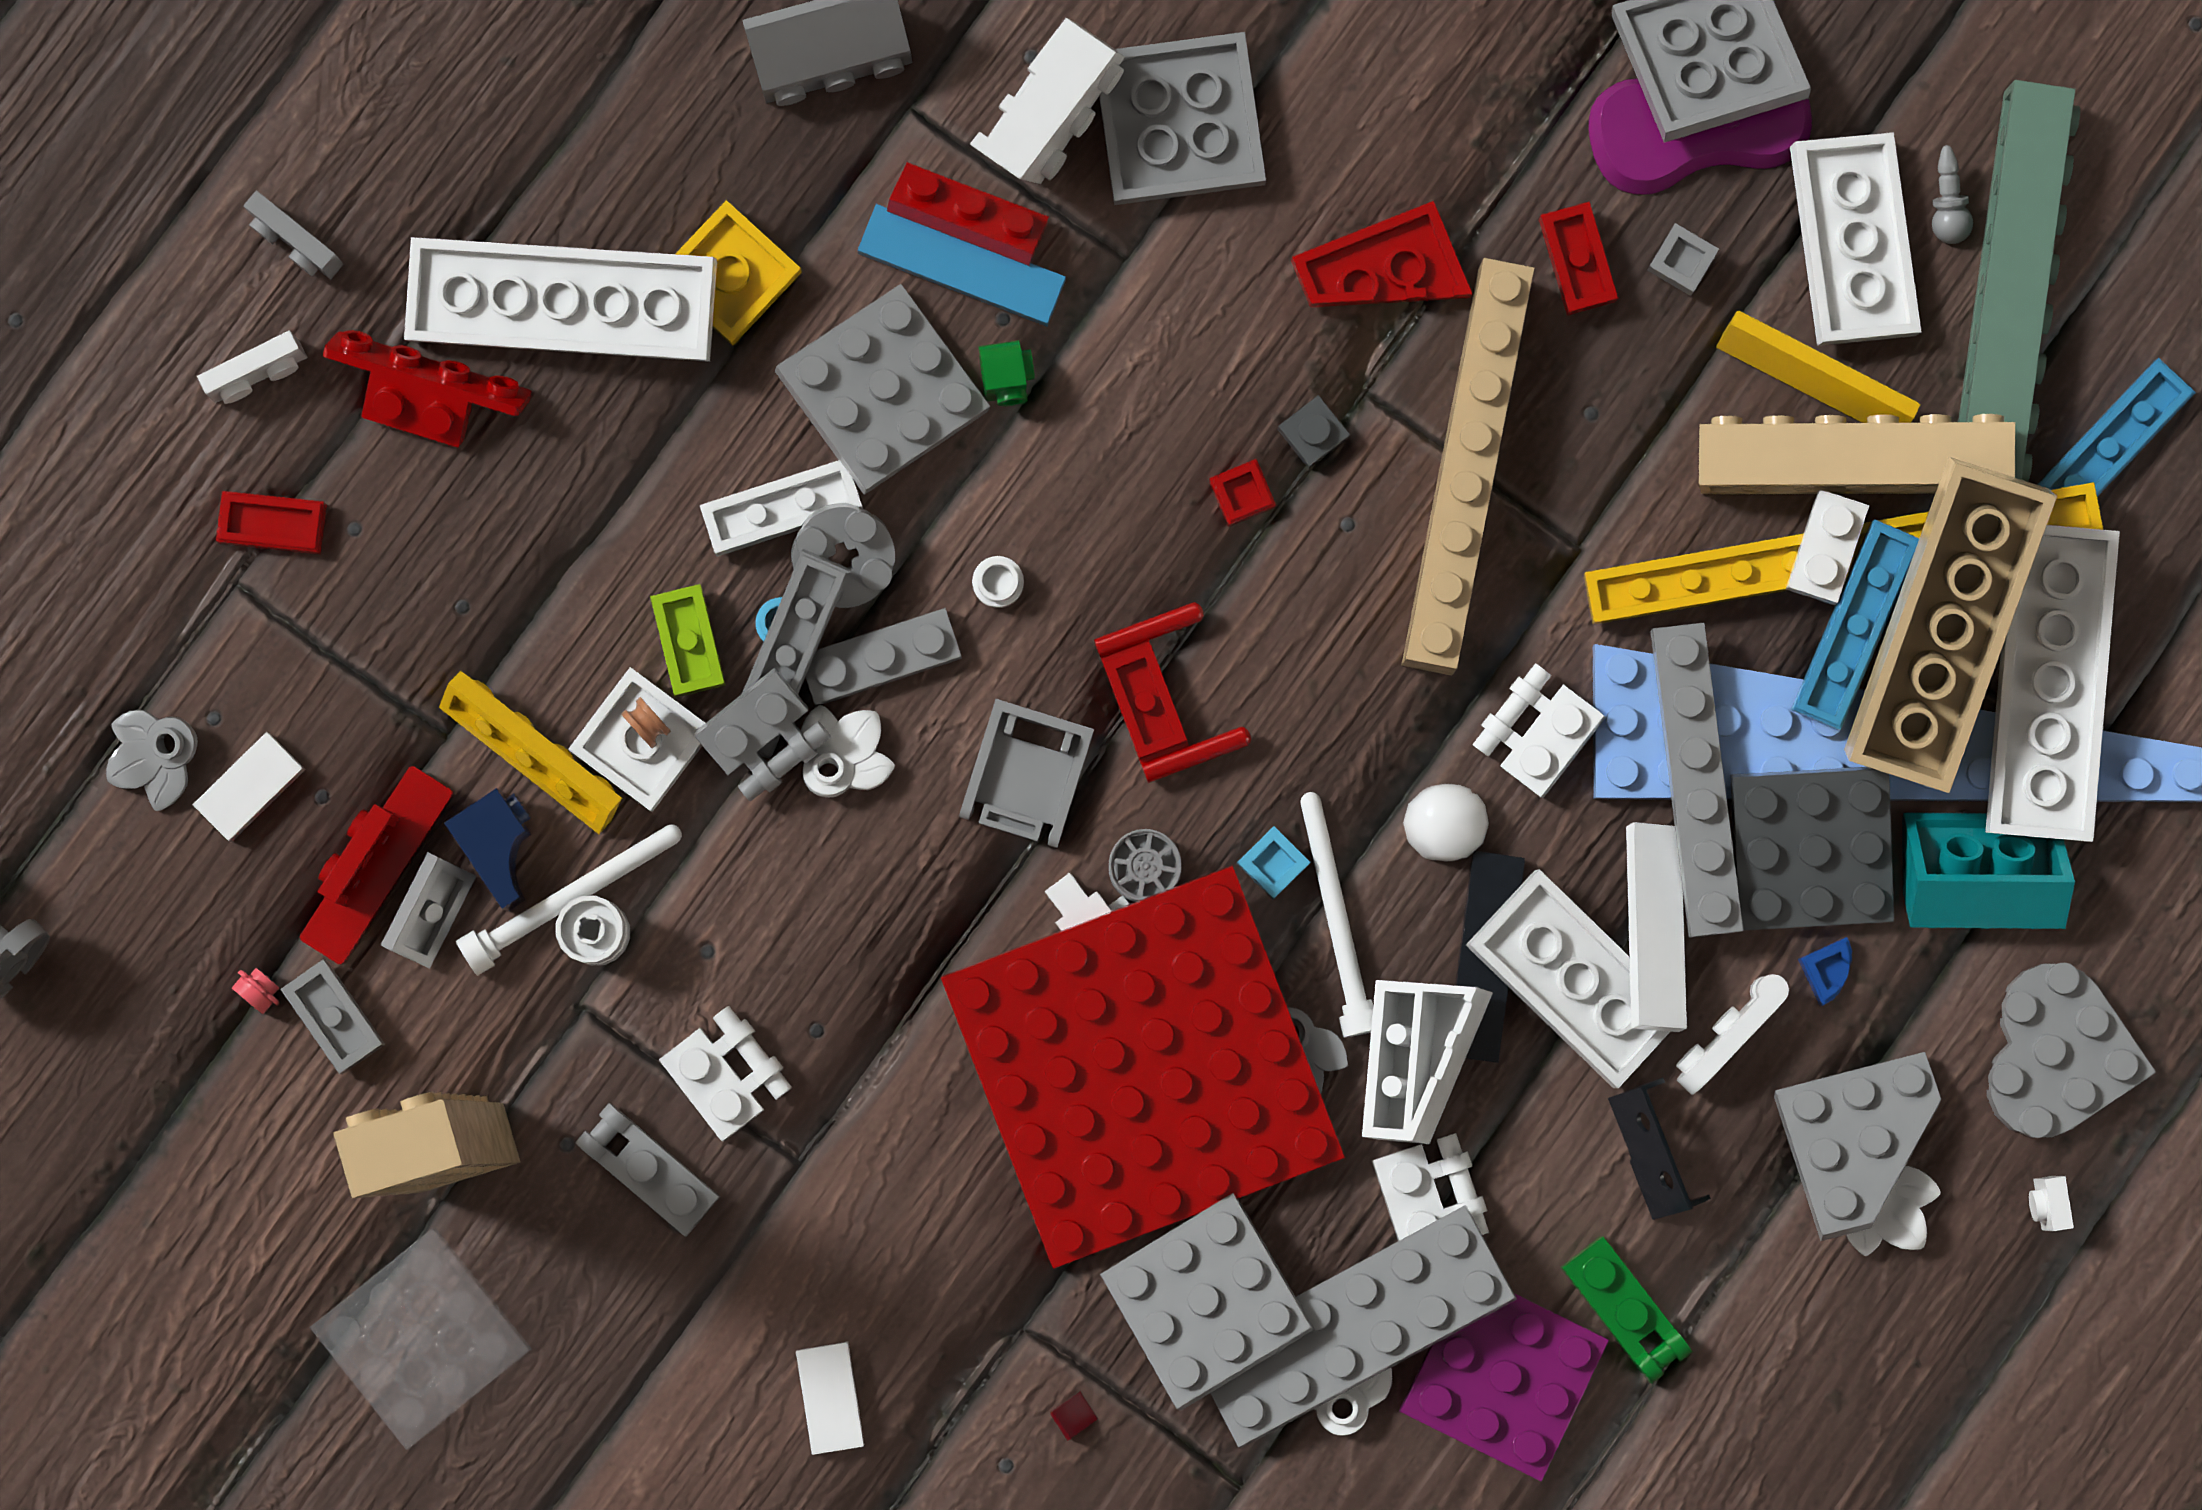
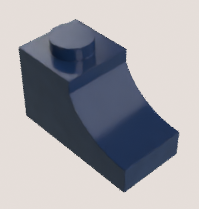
M495 788L446 821L445 825L500 907L509 912L526 900L517 881L516 858L522 841L532 835L524 824L531 819V816L515 793L506 797L501 790Z

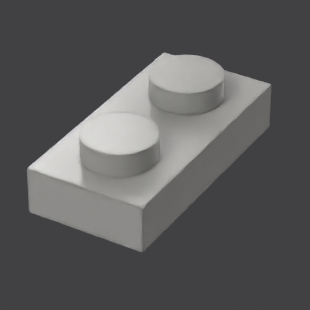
M257 190L243 205L254 217L249 226L272 245L280 238L290 246L293 251L288 257L310 276H313L319 270L331 280L344 265L334 252Z
M427 852L381 946L430 969L476 875Z
M321 960L280 989L339 1074L346 1073L385 1045L327 960Z

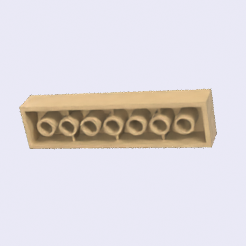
M428 1092L400 1101L402 1110L399 1111L397 1109L388 1111V1109L379 1110V1108L346 1117L348 1128L333 1132L352 1198L422 1193L520 1163L504 1104L489 1102L487 1096H466L465 1094L458 1095L457 1093L450 1095V1093L442 1094V1092L434 1094L433 1092Z

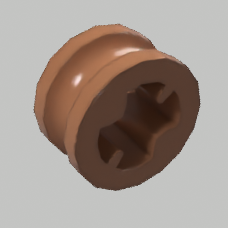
M639 697L636 700L637 706L635 710H625L621 715L641 738L653 748L657 745V736L660 734L667 736L671 730L647 703Z

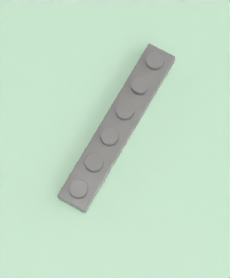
M1697 623L1653 628L1650 632L1688 936L1690 938L1743 931L1705 624Z

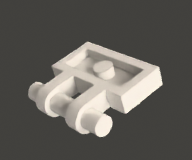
M1535 663L1524 679L1518 677L1509 689L1513 693L1494 716L1490 713L1481 724L1485 729L1472 745L1489 757L1501 741L1505 743L1512 751L1500 766L1543 799L1606 717L1564 684L1552 700L1541 694L1539 691L1552 675ZM1530 704L1541 714L1524 736L1521 737L1511 727Z
M727 1006L713 1017L714 1021L724 1032V1035L715 1043L710 1040L702 1028H699L659 1059L722 1142L764 1111V1108L752 1094L762 1085L768 1089L775 1100L792 1088L780 1072L783 1066L775 1056L768 1057L752 1036L755 1032L753 1027L746 1019L741 1021L730 1006ZM734 1048L737 1049L753 1070L743 1080L740 1079L724 1058Z
M1456 1133L1437 1139L1443 1159L1429 1164L1422 1144L1372 1160L1398 1241L1464 1205L1468 1207L1482 1235L1489 1233L1483 1215L1487 1208L1483 1196L1477 1197L1468 1170L1469 1167H1472L1468 1151L1462 1152ZM1448 1175L1457 1204L1443 1208L1434 1179Z

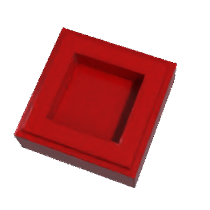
M1257 459L1209 478V483L1228 527L1276 508V503Z

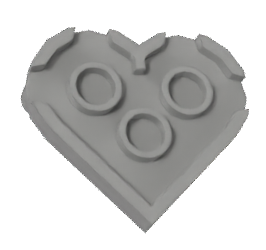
M2069 963L2039 964L2022 971L2007 986L2005 990L2007 993L2002 1002L2000 1026L2008 1044L1992 1061L1994 1064L1988 1075L1989 1090H1987V1098L1994 1115L2009 1130L2019 1132L2030 1138L2057 1136L2073 1129L2156 1073L2099 987L2083 971L2076 969L2073 965Z

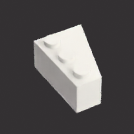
M1065 18L1028 67L1030 74L1015 97L1008 94L999 105V109L1004 113L990 135L987 137L979 132L970 145L1021 180L1041 184L1044 178L1051 180L1059 172L1066 160L1067 155L1062 151L1072 136L1080 137L1092 122L1095 112L1091 107L1101 92L1106 95L1109 94L1120 80L1124 69L1119 65L1125 56L1075 21Z

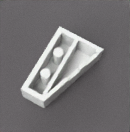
M1376 980L1362 1137L1385 1141L1430 1144L1491 999L1492 992L1477 987Z

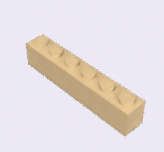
M1931 414L1921 416L1920 423H1899V417L1894 415L1867 417V423H1846V417L1839 415L1818 416L1815 418V423H1794L1793 417L1778 415L1764 417L1763 424H1742L1741 417L1717 416L1711 419V424H1700L1699 488L1701 494H1817L1819 490L1833 494L1936 493L1948 457L2015 478V422H2004V416L1998 414L1975 415L1972 422H1951V416Z

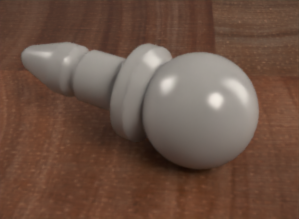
M1949 145L1943 146L1938 162V172L1941 175L1939 177V189L1942 197L1933 199V206L1938 210L1932 219V229L1935 236L1942 242L1957 244L1964 241L1970 235L1973 228V218L1969 210L1965 208L1969 203V196L1959 195L1960 178L1957 174L1959 165Z

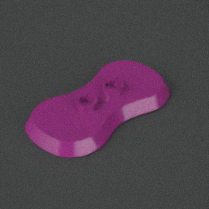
M1638 78L1623 80L1607 88L1595 100L1589 116L1590 144L1596 164L1602 175L1617 189L1641 195L1661 192L1693 172L1711 166L1735 165L1755 169L1778 167L1792 160L1790 146L1797 141L1809 140L1812 129V113L1808 98L1664 143Z

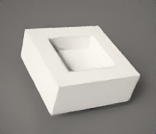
M2048 1176L2033 1179L2035 1190L2029 1191V1206L2033 1220L2035 1222L2040 1221L2041 1229L2045 1231L2074 1228L2066 1177Z

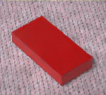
M222 491L216 542L225 545L321 555L327 504L324 501Z

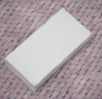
M266 732L192 805L228 841L233 842L306 769L270 733Z
M843 1342L796 1350L812 1455L863 1447L865 1444L849 1343Z

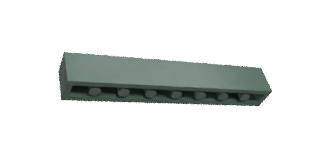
M2014 80L2004 91L1958 422H1972L1973 416L1980 414H1998L2004 416V422H2015V478L2028 482L2032 469V454L2025 453L2028 434L2035 433L2039 418V404L2032 403L2035 384H2041L2046 367V355L2039 353L2042 334H2048L2053 317V305L2046 304L2048 285L2055 284L2060 266V256L2053 254L2055 235H2061L2063 232L2067 214L2066 205L2060 204L2062 185L2068 186L2073 171V156L2066 154L2069 136L2074 137L2078 129L2080 106L2073 105L2075 89Z

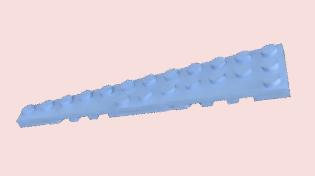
M1594 644L1593 707L1606 718L1593 733V799L1671 800L1654 656L1651 653ZM1710 664L1727 800H1731L1730 775L1866 767L1849 761L1844 751L1865 690L1858 689L1841 730H1836L1791 710L1803 679ZM1979 710L1950 793L1889 774L1890 801H1988L1996 712ZM2103 731L2097 802H2202V748Z

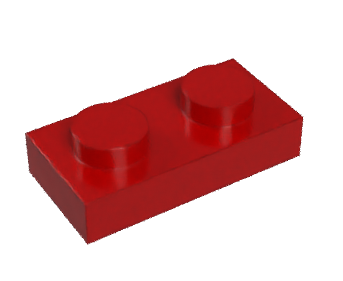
M1590 201L1540 215L1539 223L1567 316L1615 303L1618 300V296Z

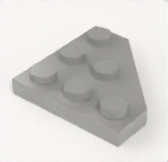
M1925 1052L1775 1090L1774 1099L1820 1241L1872 1228L1886 1199L1897 1183L1941 1102V1097Z

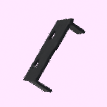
M1664 1078L1647 1082L1608 1098L1630 1153V1164L1652 1220L1691 1210L1694 1206L1711 1199L1709 1194L1689 1199L1647 1093V1089L1664 1083ZM1641 1113L1648 1117L1650 1130H1647L1642 1124ZM1665 1171L1671 1176L1673 1180V1189H1671L1665 1182Z

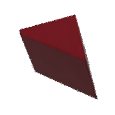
M1081 1391L1050 1411V1415L1067 1441L1098 1419Z

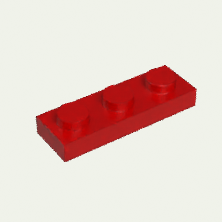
M908 162L889 198L887 212L1028 266L1042 239L1049 216Z

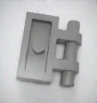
M773 668L695 731L696 739L727 775L743 763L751 770L753 774L738 785L740 791L750 802L764 790L770 793L782 783L780 778L800 761L806 764L818 754L816 749L831 736L819 721L804 733L798 728L794 722L808 711V706L776 668ZM781 734L789 745L767 762L758 751L777 735Z

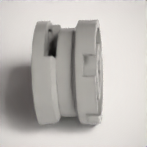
M1139 829L1124 835L1113 847L1109 858V876L1114 888L1119 894L1132 902H1137L1175 887L1181 873V857L1177 847L1170 838L1156 830Z

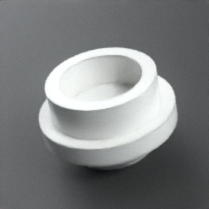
M994 556L985 559L977 566L973 574L972 584L976 596L982 603L993 608H1003L1013 604L1020 597L1024 586V579L1021 569L1014 561L1006 557Z

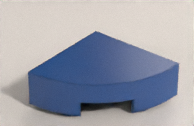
M1848 937L1798 959L1819 1006L1825 1005L1840 993L1848 978L1852 962V950Z

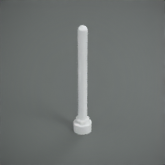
M1308 792L1301 798V808L1347 1004L1342 1006L1344 1016L1339 1017L1344 1038L1371 1033L1373 1002L1372 999H1366L1321 799L1316 793Z
M676 825L665 826L490 933L486 929L478 934L474 930L456 940L459 949L477 976L495 966L493 960L501 956V949L558 916L560 911L571 900L581 896H591L674 846L681 840V830Z

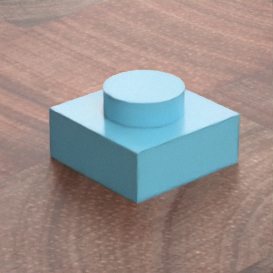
M1273 826L1237 864L1273 900L1310 864V861Z

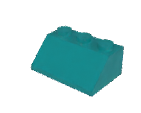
M1903 813V896L1910 927L1981 929L2066 928L2075 880L2064 839L1985 833L1987 813Z

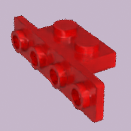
M339 331L324 347L323 357L370 371L361 418L457 448L465 439L472 403L512 416H518L531 398L532 391L520 387L518 382L512 378L499 375L488 377L470 371L467 365L457 361L446 360L439 362L421 356V353L412 347L384 345L373 341L370 335L360 331Z
M411 766L383 808L374 804L369 812L365 809L361 810L347 831V835L352 838L341 856L334 853L328 859L318 876V879L323 884L317 892L323 895L324 899L300 934V940L335 963L345 964L453 798V791L418 768Z

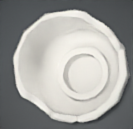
M1441 784L1422 790L1408 804L1403 824L1409 844L1422 857L1428 860L1455 861L1467 858L1483 844L1489 822L1485 804L1478 794L1472 793L1470 788L1461 785Z

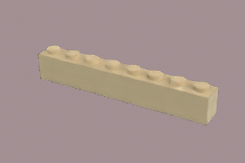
M1483 258L1478 269L1401 666L1451 676L1457 670L1534 267Z

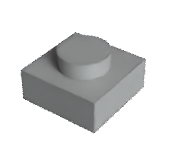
M1675 223L1647 271L1691 296L1719 248Z

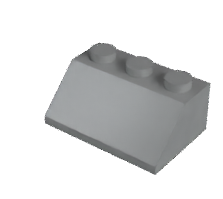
M813 0L742 20L766 103L776 101L778 106L791 105L804 100L806 92L824 87L826 92L845 90L855 84L854 79L874 74L877 79L892 77L903 72L904 65L912 63L911 51L898 0Z

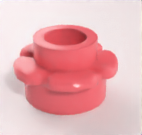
M255 968L250 975L243 970L238 972L241 977L232 986V989L262 1015L273 1003L276 1006L279 1004V1000L273 996L279 987L261 971Z

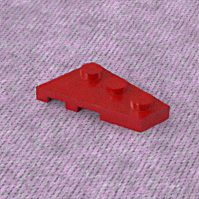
M1434 201L1295 255L1291 259L1310 307L1471 298L1472 296L1471 289Z

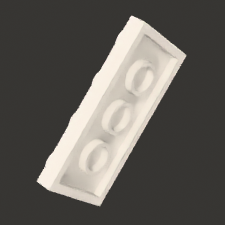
M1894 132L1794 142L1790 146L1817 346L1918 335L1921 333V325Z
M1540 869L1535 870L1466 944L1483 963L1613 1088H1619L1670 1033V1031L1631 1029L1630 957Z

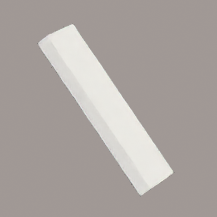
M1633 822L1626 826L1631 1029L1680 1032L1687 1029L1683 888L1675 826Z

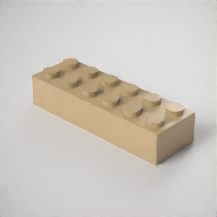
M1948 457L1844 748L1849 761L1950 793L2057 495L2050 489Z

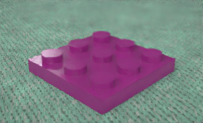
M1514 1293L1517 1300L1429 1347L1399 1411L1542 1482L1609 1340Z

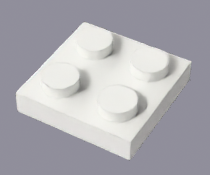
M630 667L568 750L653 812L702 747V744L695 737V731L702 727L705 722ZM639 697L647 703L671 730L667 736L665 734L658 735L656 738L657 745L653 748L641 738L621 715L625 710H635L637 706L636 700Z

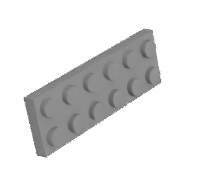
M1464 1205L1298 1295L1296 1299L1315 1330L1211 1392V1395L1237 1446L1243 1448L1517 1300L1468 1207Z

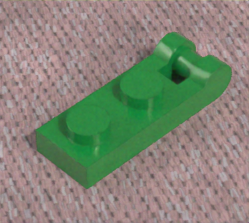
M1603 1236L1598 1237L1560 1267L1651 1384L1664 1375L1662 1369L1676 1358L1681 1362L1693 1352ZM1654 1330L1663 1342L1648 1353L1639 1341Z

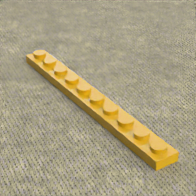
M2094 482L2051 490L2057 495L2047 525L2103 530ZM1929 511L1877 521L1920 538ZM1871 522L1863 524L1845 580L1848 578ZM1804 534L1585 572L1584 580L1592 624L1787 591L1788 580Z

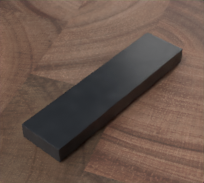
M1479 851L1472 853L1455 986L1477 987L1493 994L1465 1059L1499 1063L1508 986L1466 944L1522 885L1525 858Z

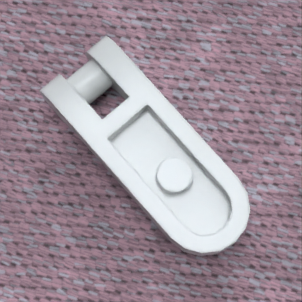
M1772 974L1754 980L1750 987L1751 1000L1740 1011L1734 1006L1726 1011L1712 1027L1717 1033L1715 1038L1704 1049L1699 1044H1696L1678 1062L1676 1066L1682 1073L1677 1078V1081L1691 1095L1699 1091L1786 1000L1789 988L1785 979L1779 975Z

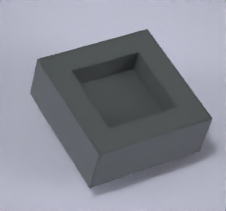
M1319 395L1280 424L1277 429L1308 469L1345 442L1350 436Z

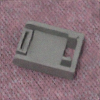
M995 699L959 818L969 820L975 809L974 804L978 802L984 804L979 824L1036 842L1039 840L1043 824L1052 825L1053 828L1049 833L1047 845L1058 848L1094 729ZM1017 719L1065 733L1060 752L1013 738L1012 735Z

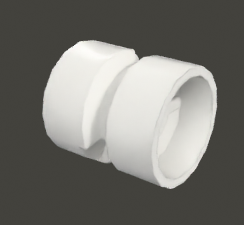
M581 896L571 900L560 911L556 921V938L561 949L570 958L591 966L606 965L617 960L626 950L630 940V924L625 913L616 904L598 896Z

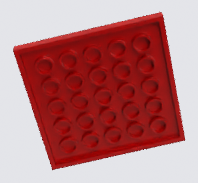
M1233 865L941 976L943 986L1053 1269L1199 1214L1232 1193L1238 1199L1345 1158Z

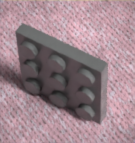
M1869 767L1730 775L1733 854L1743 930L1894 922L1890 784L1888 773Z

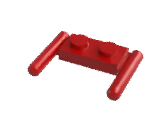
M1196 602L1094 639L1096 649L1148 783L1241 749L1251 743V734L1245 727H1238L1190 746L1187 742L1186 735L1149 640L1200 622L1203 619L1204 612L1201 605Z

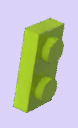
M698 584L650 596L674 696L677 698L726 686L702 586Z

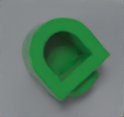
M1019 340L978 346L985 400L987 402L997 400V405L1003 407L1020 405L1027 402L1026 381L1035 380L1031 349L1021 350Z

